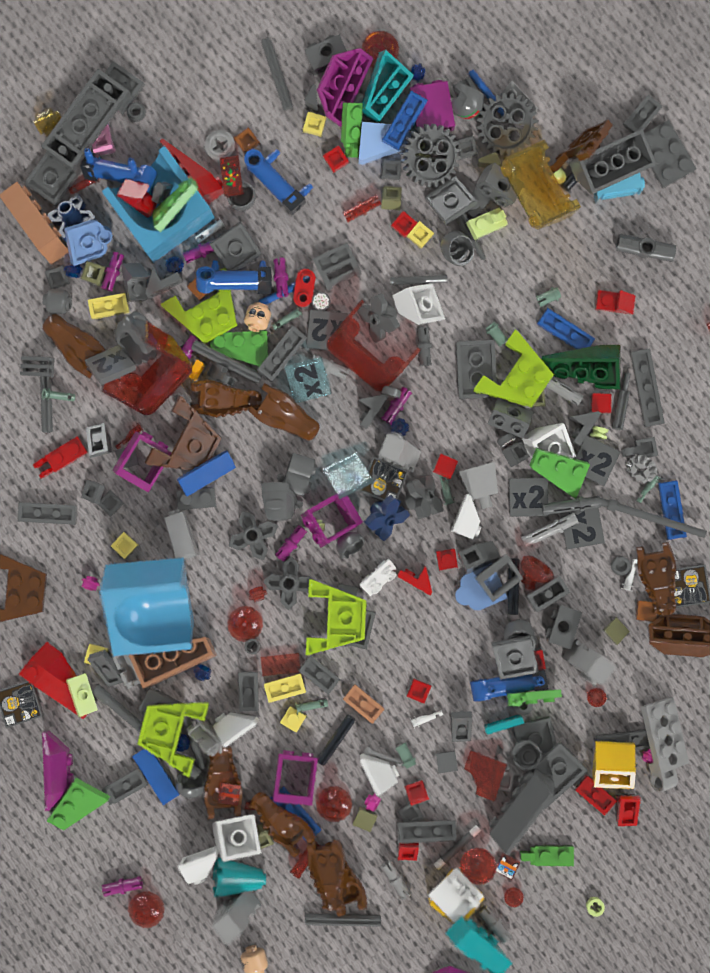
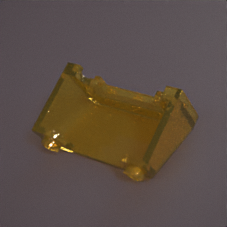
M545 140L506 157L501 166V172L507 177L524 208L529 224L537 230L566 220L581 208L577 199L571 201L569 200L571 196L564 194L548 165L550 158L549 156L545 157V150L549 148Z

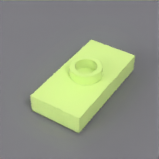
M86 673L66 680L78 717L98 710Z

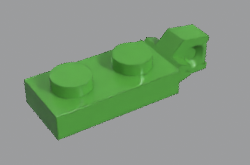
M343 103L341 142H343L346 157H358L363 103Z
M561 689L507 694L508 706H521L523 702L535 704L538 703L537 699H543V703L555 702V698L562 697Z
M535 845L530 847V851H520L521 861H530V865L574 866V846Z

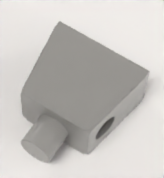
M495 462L459 471L458 475L467 494L472 497V500L479 498L481 509L492 507L490 495L498 493Z

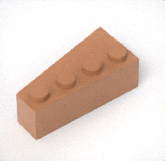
M16 182L0 194V198L38 251L52 265L69 252L68 248L60 239L62 235L57 228L51 227L50 223L52 221L46 213L42 214L39 211L42 208L35 199L33 201L30 199L32 194L27 187H21Z
M203 637L192 640V649L129 655V658L142 688H149L217 656L210 638Z

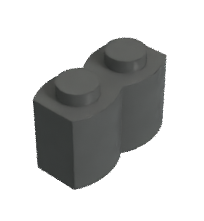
M292 453L283 482L289 483L290 489L295 495L304 497L305 493L309 494L312 485L309 482L310 476L315 475L317 465L314 464L315 459Z

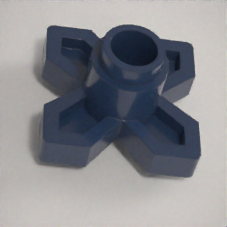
M79 194L69 199V201L61 202L58 208L48 213L52 223L55 226H61L59 232L66 243L64 228L89 220H97L90 210H84L86 203Z
M391 494L383 502H375L370 507L371 514L364 520V523L372 531L376 530L375 534L382 541H385L392 534L394 524L403 523L410 516L409 512L404 507L399 506L400 503Z

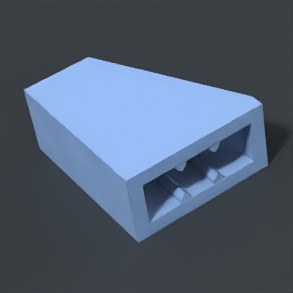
M362 122L359 164L363 165L406 150L401 146L398 151L382 142L391 124Z

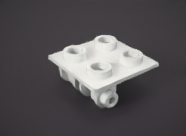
M389 559L387 561L384 560L377 566L378 569L375 568L376 571L373 573L371 571V575L368 574L362 579L360 586L370 596L377 594L382 589V586L387 581H392L396 577V573L399 572Z
M457 867L428 895L454 923L473 907L477 908L480 905L479 901L484 897Z

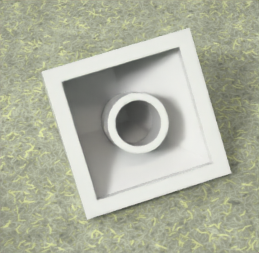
M433 283L408 287L392 295L398 313L418 325L445 319Z
M564 423L538 427L525 434L524 438H522L527 453L531 458L536 448L571 458L576 457Z
M467 494L462 500L450 531L472 540L474 536L478 537L481 526H479L480 520L472 497Z
M231 712L225 715V713H222L215 719L217 723L213 725V728L225 748L255 726L259 719L257 716Z
M364 753L360 754V762L377 796L398 783L397 777L399 773L395 765L391 766L388 761Z
M254 814L212 823L215 843L222 861L261 854Z
M217 846L182 858L178 868L188 884L194 882V885L205 881L219 853Z

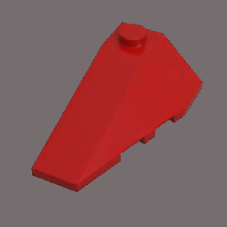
M164 139L160 140L162 147L165 146L187 177H191L197 182V191L207 204H210L224 194L222 188L224 184L218 176L215 178L212 173Z
M47 641L31 657L19 675L77 715L66 681L76 677V673L70 667L63 653Z

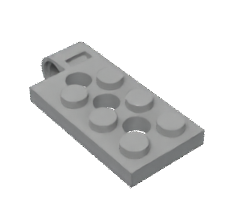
M668 697L641 707L653 763L649 764L651 772L650 784L658 793L676 787L678 784L676 768L689 764L674 697ZM661 717L663 718V725L660 723ZM666 736H667V738H668L667 744H665V741H664V739H665ZM670 755L672 756L671 764L669 762Z

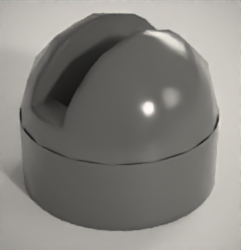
M249 639L246 641L244 648L247 653L254 655L260 651L261 644L256 639ZM255 643H257V646L255 647V649H254L253 651H251V649L253 648V646L255 645Z

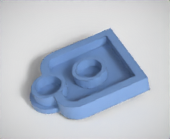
M89 220L64 228L71 264L75 266L102 257L107 251V244L111 242L113 237L111 229L102 225L97 220Z
M492 563L462 576L460 579L461 587L455 593L456 601L459 604L469 605L473 610H482L507 599V595L504 593L492 602L474 579L476 575ZM497 572L484 581L491 593L502 586Z

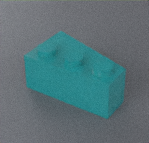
M387 50L381 51L378 54L362 101V113L373 123L382 119L414 76Z
M460 916L445 933L460 951L471 960L474 958L481 963L479 966L483 970L487 969L490 973H505L513 964L498 946L499 940L493 934L489 935L483 927L480 926L478 928V925L472 919L466 920Z

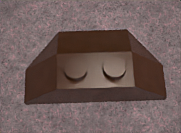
M670 614L661 616L648 625L649 644L665 655L706 657L710 655V620L704 616Z

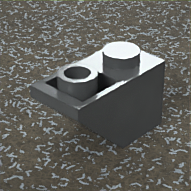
M493 541L475 544L458 553V559L466 575L495 562L501 557Z

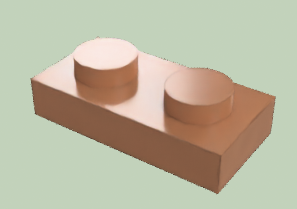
M356 684L353 685L343 698L346 703L372 724L385 709Z

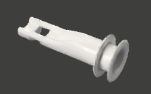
M220 219L197 235L195 239L200 243L222 227H225Z
M632 560L631 569L623 584L624 587L621 589L632 591L631 587H634L632 582L636 570L634 565L637 564L638 560Z
M442 711L412 719L411 722L414 729L416 726L419 727V725L435 719V715L439 714V716H442Z

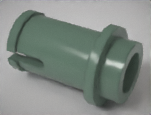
M551 287V290L536 296V300L540 301L538 302L540 307L554 300L559 301V298H561L557 287Z
M493 322L485 328L487 330L486 333H489L500 347L508 338L498 327L499 324Z
M406 743L395 748L403 762L402 766L408 769L416 764V758H413Z

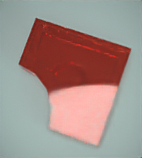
M471 750L464 769L470 772L475 779L477 785L476 795L495 801L507 764Z

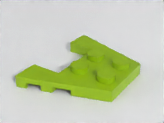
M219 290V293L187 311H184L176 296L161 303L163 309L170 313L204 344L238 326L231 290Z
M514 330L505 346L520 354L521 357L501 386L483 375L474 388V392L533 407L554 374L521 334Z
M309 579L308 597L329 598L327 638L307 637L306 655L364 640L366 600Z
M210 702L148 705L137 744L169 763L168 765L177 768L185 776L190 777L195 758L175 753L184 717L188 716L204 721Z

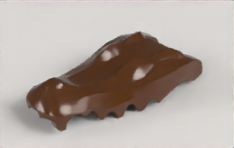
M57 314L50 315L42 325L44 332L53 340L66 362L73 369L90 379L93 374L86 369L85 360L106 351L105 348L90 333L82 331L78 327L66 322Z
M213 380L191 383V390L199 391L198 404L191 405L197 414L216 418L219 416L225 417L227 414L234 416L236 413L241 414L242 411H248L250 406L259 409L262 404V395L259 391L242 390Z
M264 383L261 389L268 393L259 409L250 406L248 411L267 426L296 434L308 441L313 440L319 431V422L308 416L304 409L289 394Z
M669 542L662 543L664 551L647 554L643 546L636 547L638 574L641 582L645 585L649 598L652 599L654 613L661 616L674 613L676 611V561Z
M222 745L221 754L217 751L214 756L210 755V765L204 789V802L208 819H214L215 809L234 808V816H241L242 786L233 763L232 748L230 746L224 748ZM223 784L240 786L238 804L234 802L232 797H227L225 801H221Z
M264 792L254 795L249 807L256 809L257 814L260 815L259 821L263 823V828L268 829V835L273 837V841L285 847L292 857H296L300 853L297 843L303 837L308 843L315 840L312 829L302 818L276 804Z
M332 840L331 846H317L315 841L307 842L308 870L310 871V878L314 879L313 886L316 887L317 893L321 894L322 909L339 911L344 907L342 888L345 854L339 840Z
M331 842L325 843L323 846H331ZM346 860L342 888L344 907L336 911L338 917L345 915V905L357 902L360 910L367 908L364 886Z

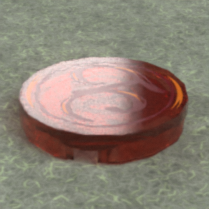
M375 31L366 36L362 43V50L374 58L370 65L374 69L378 54L381 51L387 50L394 58L398 59L399 45L392 34L386 31Z

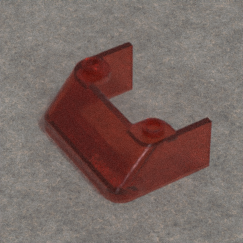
M361 300L331 335L326 346L333 356L373 390L381 392L384 386L389 387L420 352V349H414L405 361L397 356L388 358L384 364L354 339L360 331V325L353 318V315L363 305L364 301Z
M147 322L145 324L146 343L162 352L161 356L142 376L130 372L120 379L117 378L102 385L103 393L143 415L153 414L192 373V363L175 339Z

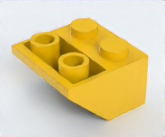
M595 741L592 769L594 787L634 789L636 773L635 743Z

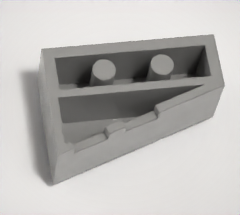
M392 432V435L387 434L378 459L413 473L421 451L406 440H403L402 435Z
M576 639L571 649H568L562 657L581 671L579 675L594 686L597 683L603 686L616 668L615 665L592 649H588L586 645Z
M251 891L239 893L229 902L225 900L217 907L218 910L213 917L212 927L227 945L244 931L250 922L248 917L250 915L253 917L256 914L255 910L261 907L262 904Z

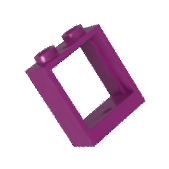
M136 431L112 471L149 492L164 467L153 465L143 480L124 469V465L140 439L169 456L172 452L167 450L169 446L163 442L155 443L152 441L153 436L143 431L140 434Z
M344 489L301 514L303 524L309 528L314 542L320 548L363 523L349 497L345 494ZM334 502L348 526L326 538L313 513Z
M283 750V754L278 753L272 800L275 802L312 806L318 758H314L313 753L302 752V756L294 755L295 751ZM283 759L311 762L307 796L279 793Z

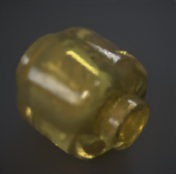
M48 107L36 113L33 122L40 134L49 136L62 117L58 110L54 112L52 108Z

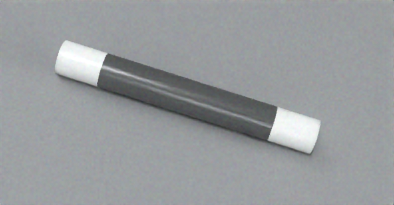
M475 825L437 860L434 866L438 870L441 869L481 829Z

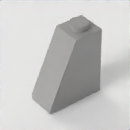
M179 509L169 512V516L165 517V522L175 557L187 560L200 555L185 512H180Z

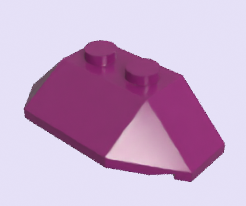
M361 48L332 55L317 88L326 117L339 127H342L343 103L354 102L374 59Z
M50 730L42 733L45 811H49L54 807L74 781V775L70 773V766L73 765V754H70V749Z

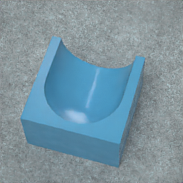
M165 146L158 150L159 154L151 165L158 175L150 191L147 192L151 196H153V188L157 182L172 184V194L183 181L188 179ZM107 187L102 191L153 263L215 219L211 208L200 193L196 191L160 232L154 228L152 215L149 218L145 217L116 196L120 187Z
M184 558L105 565L100 592L113 656L192 649L194 618Z

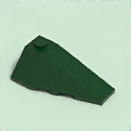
M597 345L544 355L541 358L554 374V377L561 379L575 378L578 379L577 383L584 384V381L595 384L594 387L598 389H620L621 345Z

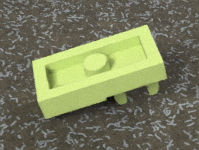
M499 207L469 220L466 225L474 240L507 226L508 223L505 219L507 217L506 214Z

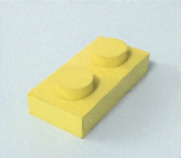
M126 293L88 300L92 320L130 313Z
M301 673L264 683L269 703L306 693Z

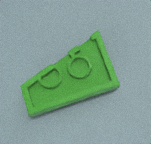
M189 177L186 181H183L169 197L154 209L152 216L155 229L161 232L198 190L197 182L193 178Z
M267 331L225 332L210 341V348L232 359L260 366L268 356Z
M536 448L529 466L576 499L590 464L582 460Z
M75 778L49 815L47 822L65 830L109 801L110 796Z

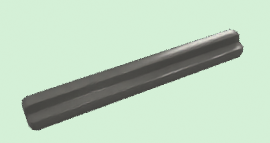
M264 38L261 40V44L283 110H290L293 108V104L271 38Z
M194 341L191 347L193 351L255 383H259L262 377L259 372L199 341Z
M39 361V364L49 365L50 361ZM40 369V372H49V369ZM40 376L41 428L43 433L53 432L52 399L49 398L48 401L46 398L42 399L44 387L46 390L50 388V391H52L51 377Z
M307 913L305 914V925L380 927L381 916L345 914L338 917L337 914Z

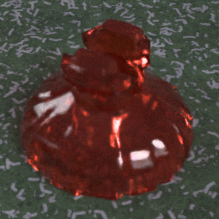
M530 555L522 558L521 567L525 574L522 576L521 582L524 583L526 589L534 590L537 582L545 583L554 578L553 571L540 559Z
M242 606L230 614L227 628L233 638L246 642L259 636L263 628V619L255 608Z
M329 786L319 793L316 800V809L326 821L340 822L350 814L352 799L342 787Z
M483 848L469 849L464 853L460 861L462 874L472 884L481 885L488 883L493 879L497 871L495 857Z
M150 891L137 893L129 902V917L139 927L152 928L163 918L164 903L157 894Z

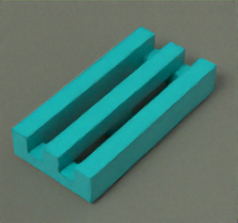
M520 714L485 724L484 729L488 735L524 724V720Z

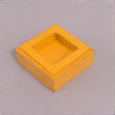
M196 360L188 377L197 381L205 367L204 363Z

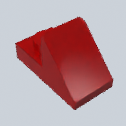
M124 180L116 195L147 218L152 215L158 204L151 201L153 196L147 193L150 185L132 180Z
M598 290L595 310L633 315L636 295L623 290L618 292Z
M424 566L417 579L414 578L416 574L408 569L399 571L397 577L431 596L433 592L426 566Z
M616 795L618 804L617 825L637 826L640 796Z

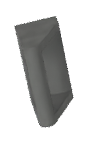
M504 554L476 575L474 579L491 601L494 602L519 583L523 577L508 555ZM507 564L515 576L491 593L484 581Z

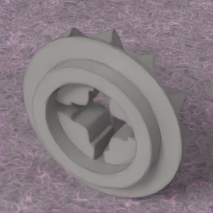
M214 131L205 140V150L213 160L222 161V159H229L234 153L235 141L226 131ZM215 140L221 144L225 143L223 145L224 152L221 149H215L217 147Z
M633 456L627 463L626 471L630 472V477L636 478V482L639 480L643 483L651 482L657 475L655 463L646 456ZM639 468H640V469L646 468L644 472H643V471H641V472H638V471H637Z

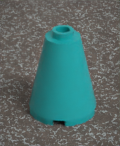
M216 857L217 860H215L213 868V880L216 887H212L214 898L262 889L263 885H266V873H263V869L232 860L222 861L221 857Z

